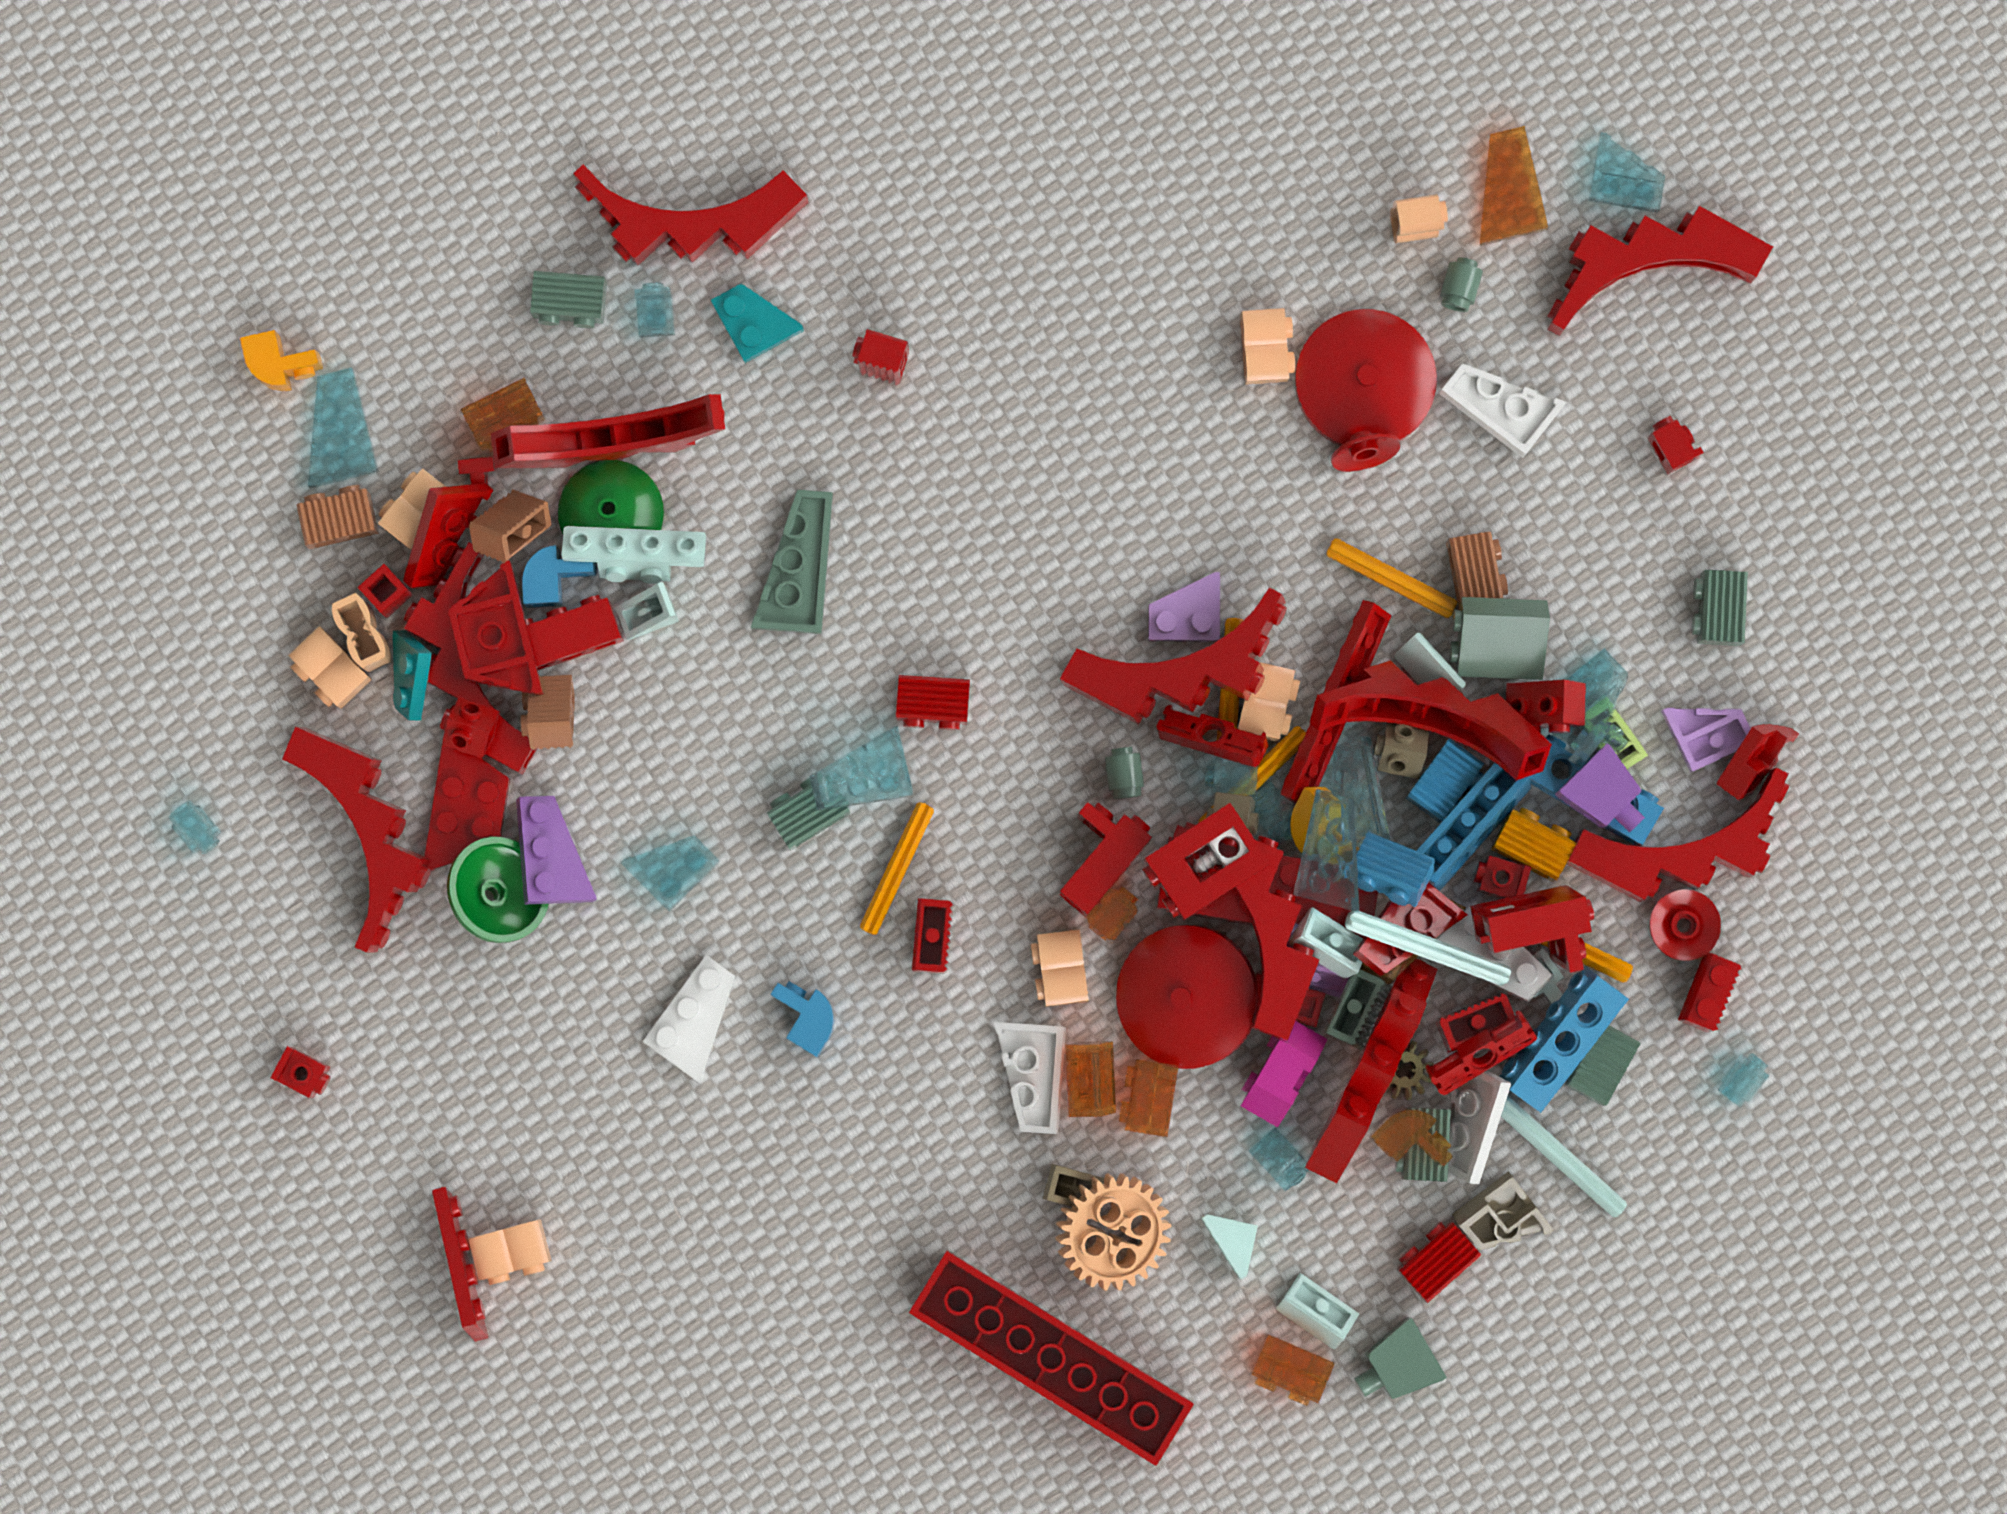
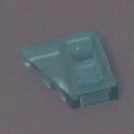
M1601 132L1588 201L1658 213L1661 206L1665 175L1653 166L1644 164L1641 158L1631 150H1625L1611 140L1610 135Z
M1605 648L1567 679L1586 683L1585 726H1579V728L1596 746L1603 738L1607 722L1612 717L1616 708V701L1620 693L1623 692L1629 678L1628 672Z
M694 835L673 844L664 845L652 849V851L625 858L620 863L670 912L720 860Z

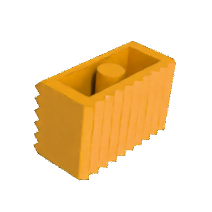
M1521 807L1519 812L1514 809L1511 810L1491 850L1517 864L1532 867V872L1551 882L1557 881L1577 844L1570 839L1572 833L1555 824L1552 825L1551 829L1538 822L1540 816L1526 808Z

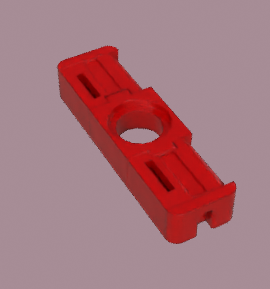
M1172 705L1165 707L1163 711L1164 720L1159 719L1156 725L1161 740L1251 767H1257L1260 764L1268 748L1265 732H1262L1261 736L1236 729L1234 723L1202 713L1200 717H1195L1175 711ZM1209 730H1218L1222 733L1221 737L1213 742L1203 739V735Z
M1516 1011L1515 1017L1490 1032L1485 1029L1456 1047L1458 1051L1431 1067L1428 1064L1426 1065L1425 1070L1441 1095H1447L1536 1041L1537 1037L1521 1011ZM1489 1049L1484 1056L1473 1058L1478 1050Z

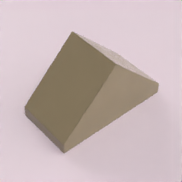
M1052 1164L1042 1199L1072 1207L1073 1204L1068 1197L1069 1195L1077 1198L1082 1196L1079 1185H1083L1090 1190L1093 1177L1102 1184H1104V1178Z

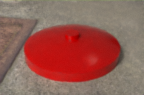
M1357 309L1343 312L1321 324L1304 344L1295 371L1296 396L1305 418L1319 434L1339 446L1350 441V437L1360 431H1370L1371 434H1391L1396 436L1399 442L1404 440L1425 419L1432 406L1437 386L1434 358L1421 334L1400 317L1375 309Z
M1178 925L1161 929L1149 935L1130 952L1118 977L1116 1004L1118 1015L1126 1034L1142 1053L1152 1060L1169 1067L1195 1069L1225 1059L1245 1041L1252 1029L1258 1009L1259 991L1257 979L1250 961L1231 939L1207 927Z

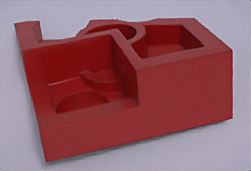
M1761 724L1752 726L1716 784L1737 800L1751 796L1764 777L1779 761L1778 754L1785 743L1794 742L1799 733L1792 728L1780 725Z

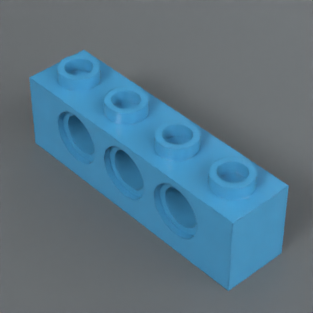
M1548 734L1546 739L1552 746L1543 772L1528 776L1530 784L1570 807L1560 800L1555 793L1591 758L1580 752L1577 756L1564 749L1566 744L1563 741ZM1554 761H1562L1567 765L1569 774L1566 779L1561 780L1554 777L1551 772V766ZM1641 789V792L1630 803L1645 818L1630 833L1615 818L1604 828L1634 846H1642L1664 808L1657 804L1659 799L1656 796Z
M1494 763L1418 848V852L1435 858L1434 872L1429 880L1431 885L1440 891L1529 792L1531 789L1529 777L1516 781L1498 764Z
M1585 965L1584 970L1576 973L1570 979L1568 989L1561 998L1549 1006L1546 1017L1537 1029H1533L1537 1037L1536 1041L1520 1050L1515 1057L1510 1058L1503 1066L1502 1074L1499 1077L1511 1083L1509 1089L1511 1092L1541 1113L1629 999ZM1584 1003H1588L1585 1012L1577 1015L1579 1007ZM1566 1031L1564 1039L1555 1043L1556 1037L1561 1032ZM1540 1060H1544L1543 1066L1539 1070L1533 1071L1535 1064Z

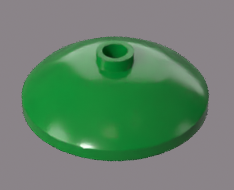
M620 460L594 462L577 471L565 485L558 504V522L562 534L566 526L661 530L664 521V504L655 482L639 467ZM607 503L615 505V511L611 515H605L602 512L603 506Z
M487 837L477 840L465 847L457 855L450 867L447 878L449 904L459 923L474 936L492 943L514 942L532 933L545 917L549 904H524L519 842L504 837ZM486 890L492 892V901L487 899L485 895Z

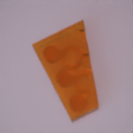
M1525 126L1490 134L1479 246L1546 231L1549 228Z

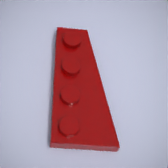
M446 1186L432 1190L462 1328L475 1342L488 1339L489 1336L484 1321L486 1319L485 1310L475 1286L478 1285L474 1265L469 1262L467 1251L470 1250L468 1236L465 1229L461 1230L458 1217L463 1216L460 1200L457 1195L452 1196Z

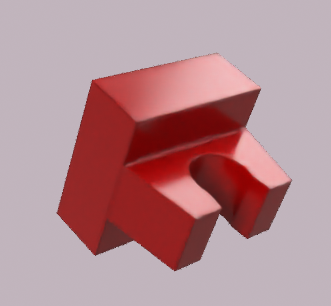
M493 456L458 460L459 474H470L471 484L486 483L489 485L488 472L498 470V468H495Z

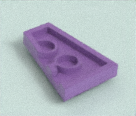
M525 796L517 798L516 807L524 904L587 903L596 901V895L555 797Z

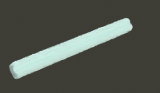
M1352 910L1347 915L1345 922L1347 930L1500 986L1506 984L1510 979L1511 968L1508 965L1358 910Z
M1507 1096L1501 1117L1612 1217H1618L1627 1206L1626 1201Z

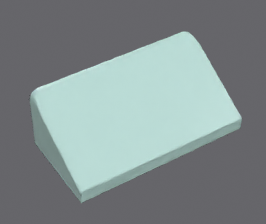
M1416 633L1394 655L1395 659L1419 685L1444 677L1459 691L1466 686L1462 678L1421 633Z
M1309 908L1291 936L1289 945L1293 947L1294 943H1298L1313 949V957L1320 959L1319 964L1342 978H1348L1357 974L1362 965V961L1355 957L1353 953L1363 938L1347 930V928L1315 908Z
M1301 1273L1296 1277L1276 1307L1278 1312L1332 1349H1336L1345 1339L1359 1315L1354 1309Z

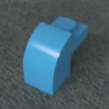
M556 545L539 550L529 559L523 571V604L527 608L562 606L561 578L596 576V563L563 561L560 559V550Z
M788 981L785 987L777 983L771 996L801 1013L786 1038L814 1056L819 1057L834 1029V1012L830 1002L817 989L810 1000L807 1001L804 999L807 992L790 981Z

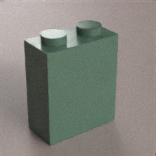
M1461 597L1460 610H1454L1453 631L1458 632L1457 641H1451L1450 662L1456 663L1457 674L1462 677L1543 680L1550 624L1547 600Z

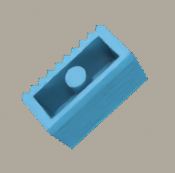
M1449 738L1408 793L1406 799L1431 818L1441 823L1459 804L1460 800L1458 799L1466 788L1471 790L1484 776L1479 771L1484 763Z
M1368 831L1351 864L1350 880L1364 891L1373 892L1377 890L1379 893H1384L1395 904L1401 906L1410 904L1416 907L1434 872L1435 858Z

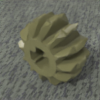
M1416 1041L1409 1043L1407 1051L1403 1052L1400 1059L1402 1064L1409 1062L1412 1065L1413 1069L1409 1070L1412 1075L1409 1079L1406 1076L1398 1078L1395 1073L1390 1085L1394 1086L1390 1095L1393 1099H1397L1401 1088H1403L1405 1100H1411V1087L1418 1094L1422 1095L1425 1093V1089L1419 1081L1432 1083L1429 1075L1423 1074V1070H1425L1427 1064L1431 1067L1434 1063L1427 1062L1422 1064L1421 1059L1425 1058L1429 1051L1423 1049L1415 1055Z

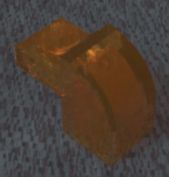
M1418 1110L1399 1111L1390 1115L1368 1136L1393 1162H1398L1415 1143L1440 1167H1444L1454 1157L1447 1151L1451 1144L1440 1133L1435 1131L1431 1135L1428 1132L1438 1120L1430 1114Z

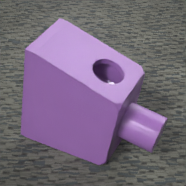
M1608 743L1555 793L1560 800L1600 828L1606 827L1615 818L1630 833L1645 818L1630 803L1641 792V789Z

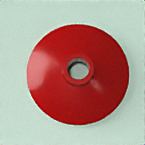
M1360 431L1350 437V441L1334 451L1331 456V463L1335 469L1345 472L1373 468L1394 457L1400 450V442L1396 436L1391 434H1371L1370 431Z
M1681 889L1666 894L1656 903L1650 915L1649 929L1653 942L1662 953L1676 960L1690 961L1703 957L1714 948L1721 933V918L1715 904L1707 896L1694 890ZM1680 919H1685L1689 923V929L1685 933L1680 932L1677 928V923Z

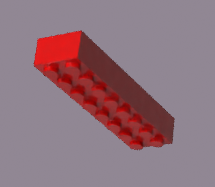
M949 1250L945 1252L909 1311V1314L1155 1466L1158 1465L1194 1405L1193 1401Z

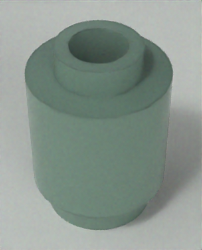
M1458 257L1457 262H1449L1440 296L1443 298L1441 302L1443 307L1458 312H1468L1470 305H1474L1483 271L1477 268L1478 262L1463 257Z
M1132 747L1111 749L1112 756L1105 757L1108 787L1109 791H1113V799L1142 796L1141 787H1144L1140 753H1133Z

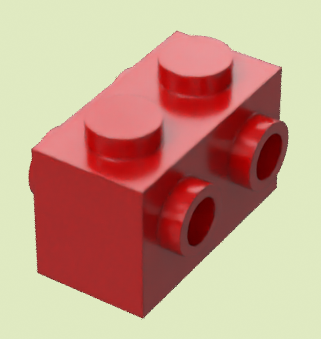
M1563 679L1506 684V701L1540 733L1543 728H1548L1549 733H1570V727L1585 726L1586 683Z

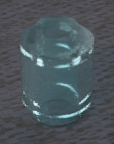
M191 800L179 806L168 818L173 823L171 828L193 854L199 851L202 854H206L220 842L217 837L221 830L201 806H195Z
M1753 1053L1748 1057L1740 1054L1720 1080L1722 1084L1718 1091L1738 1107H1741L1745 1101L1749 1103L1769 1078V1075L1765 1072L1768 1065Z

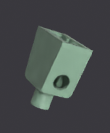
M1407 1317L1364 1354L1372 1368L1354 1379L1365 1397L1384 1387L1389 1397L1396 1399L1443 1381L1447 1376L1413 1319Z

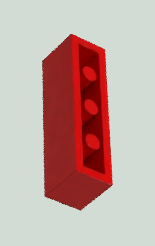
M600 595L585 598L580 601V607L567 611L566 607L553 609L546 613V619L534 622L533 618L525 619L538 671L624 642L611 602L607 597L601 599Z

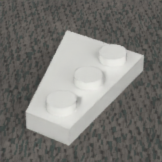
M1469 907L1465 911L1468 916L1447 929L1437 940L1508 965L1511 968V974L1506 984L1500 986L1484 979L1481 980L1525 1002H1529L1553 978V974L1524 947L1493 953L1489 950L1488 943L1480 944L1476 941L1471 909Z
M705 955L642 1042L701 1084L736 976Z

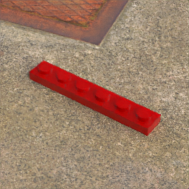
M1362 601L1358 612L1354 616L1346 641L1340 649L1339 657L1331 676L1326 681L1324 692L1359 682L1363 669L1370 667L1392 616L1374 602ZM1346 722L1317 731L1311 724L1309 725L1304 739L1298 747L1292 767L1285 777L1283 788L1280 792L1281 796L1296 804L1305 787H1319Z

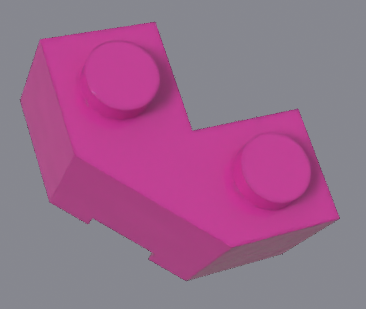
M1295 1021L1288 1041L1271 1036L1266 1046L1272 1048L1259 1073L1256 1074L1251 1071L1241 1089L1247 1094L1240 1106L1278 1127L1294 1103L1301 1086L1308 1074L1311 1073L1328 1039Z

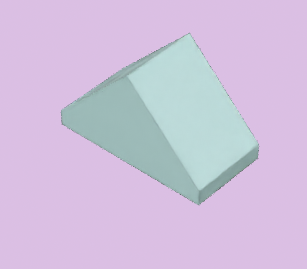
M663 582L655 584L615 607L627 640L679 622L668 590Z
M1209 1214L1202 1216L1201 1220L1238 1278L1241 1280L1246 1277L1258 1226Z

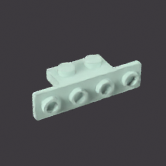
M566 526L563 531L561 556L563 561L597 562L599 578L607 579L611 582L641 580L648 584H657L661 581H670L671 566H704L706 534L704 532Z

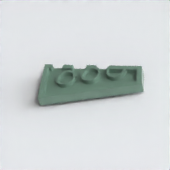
M797 490L760 598L757 612L750 627L751 629L822 634L833 492Z

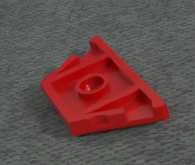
M509 560L502 563L500 568L487 580H482L476 585L467 597L460 599L449 608L448 613L464 678L467 681L539 696L544 693L512 564Z
M442 745L424 856L431 859L427 867L431 871L452 864L465 847L477 840L502 836L510 785L509 777L483 759Z

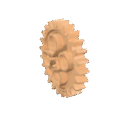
M1107 1173L1105 1174L1104 1184L1093 1177L1090 1190L1083 1185H1079L1082 1194L1080 1198L1069 1195L1068 1198L1073 1204L1071 1209L1061 1208V1211L1067 1216V1220L1056 1223L1059 1228L1065 1231V1233L1055 1237L1060 1244L1065 1245L1058 1253L1063 1258H1068L1064 1265L1071 1271L1075 1270L1074 1276L1080 1281L1086 1278L1085 1282L1090 1287H1094L1098 1283L1099 1287L1107 1291L1110 1283H1112L1117 1290H1122L1123 1280H1126L1134 1287L1136 1285L1135 1275L1139 1274L1147 1279L1148 1274L1145 1268L1148 1265L1155 1269L1159 1267L1154 1257L1156 1255L1166 1256L1164 1250L1160 1248V1244L1168 1243L1171 1239L1163 1234L1162 1231L1172 1226L1168 1221L1161 1218L1165 1217L1169 1211L1165 1207L1159 1206L1163 1200L1162 1197L1152 1194L1154 1189L1148 1184L1142 1186V1181L1137 1177H1133L1129 1182V1178L1120 1173L1117 1181H1115L1114 1177ZM1111 1202V1210L1106 1215L1100 1216L1102 1206ZM1142 1215L1140 1225L1131 1229L1133 1219ZM1087 1220H1095L1112 1230L1119 1229L1129 1237L1140 1239V1244L1135 1245L1112 1233L1108 1235L1101 1228L1088 1225ZM1092 1235H1096L1095 1244L1085 1249L1087 1239ZM1127 1248L1124 1259L1116 1262L1117 1253L1121 1249Z

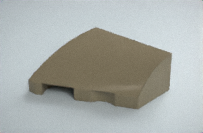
M1509 1171L1452 1214L1460 1228L1479 1251L1493 1248L1501 1242L1514 1243L1522 1241L1521 1236L1541 1231L1544 1235H1547L1554 1231Z

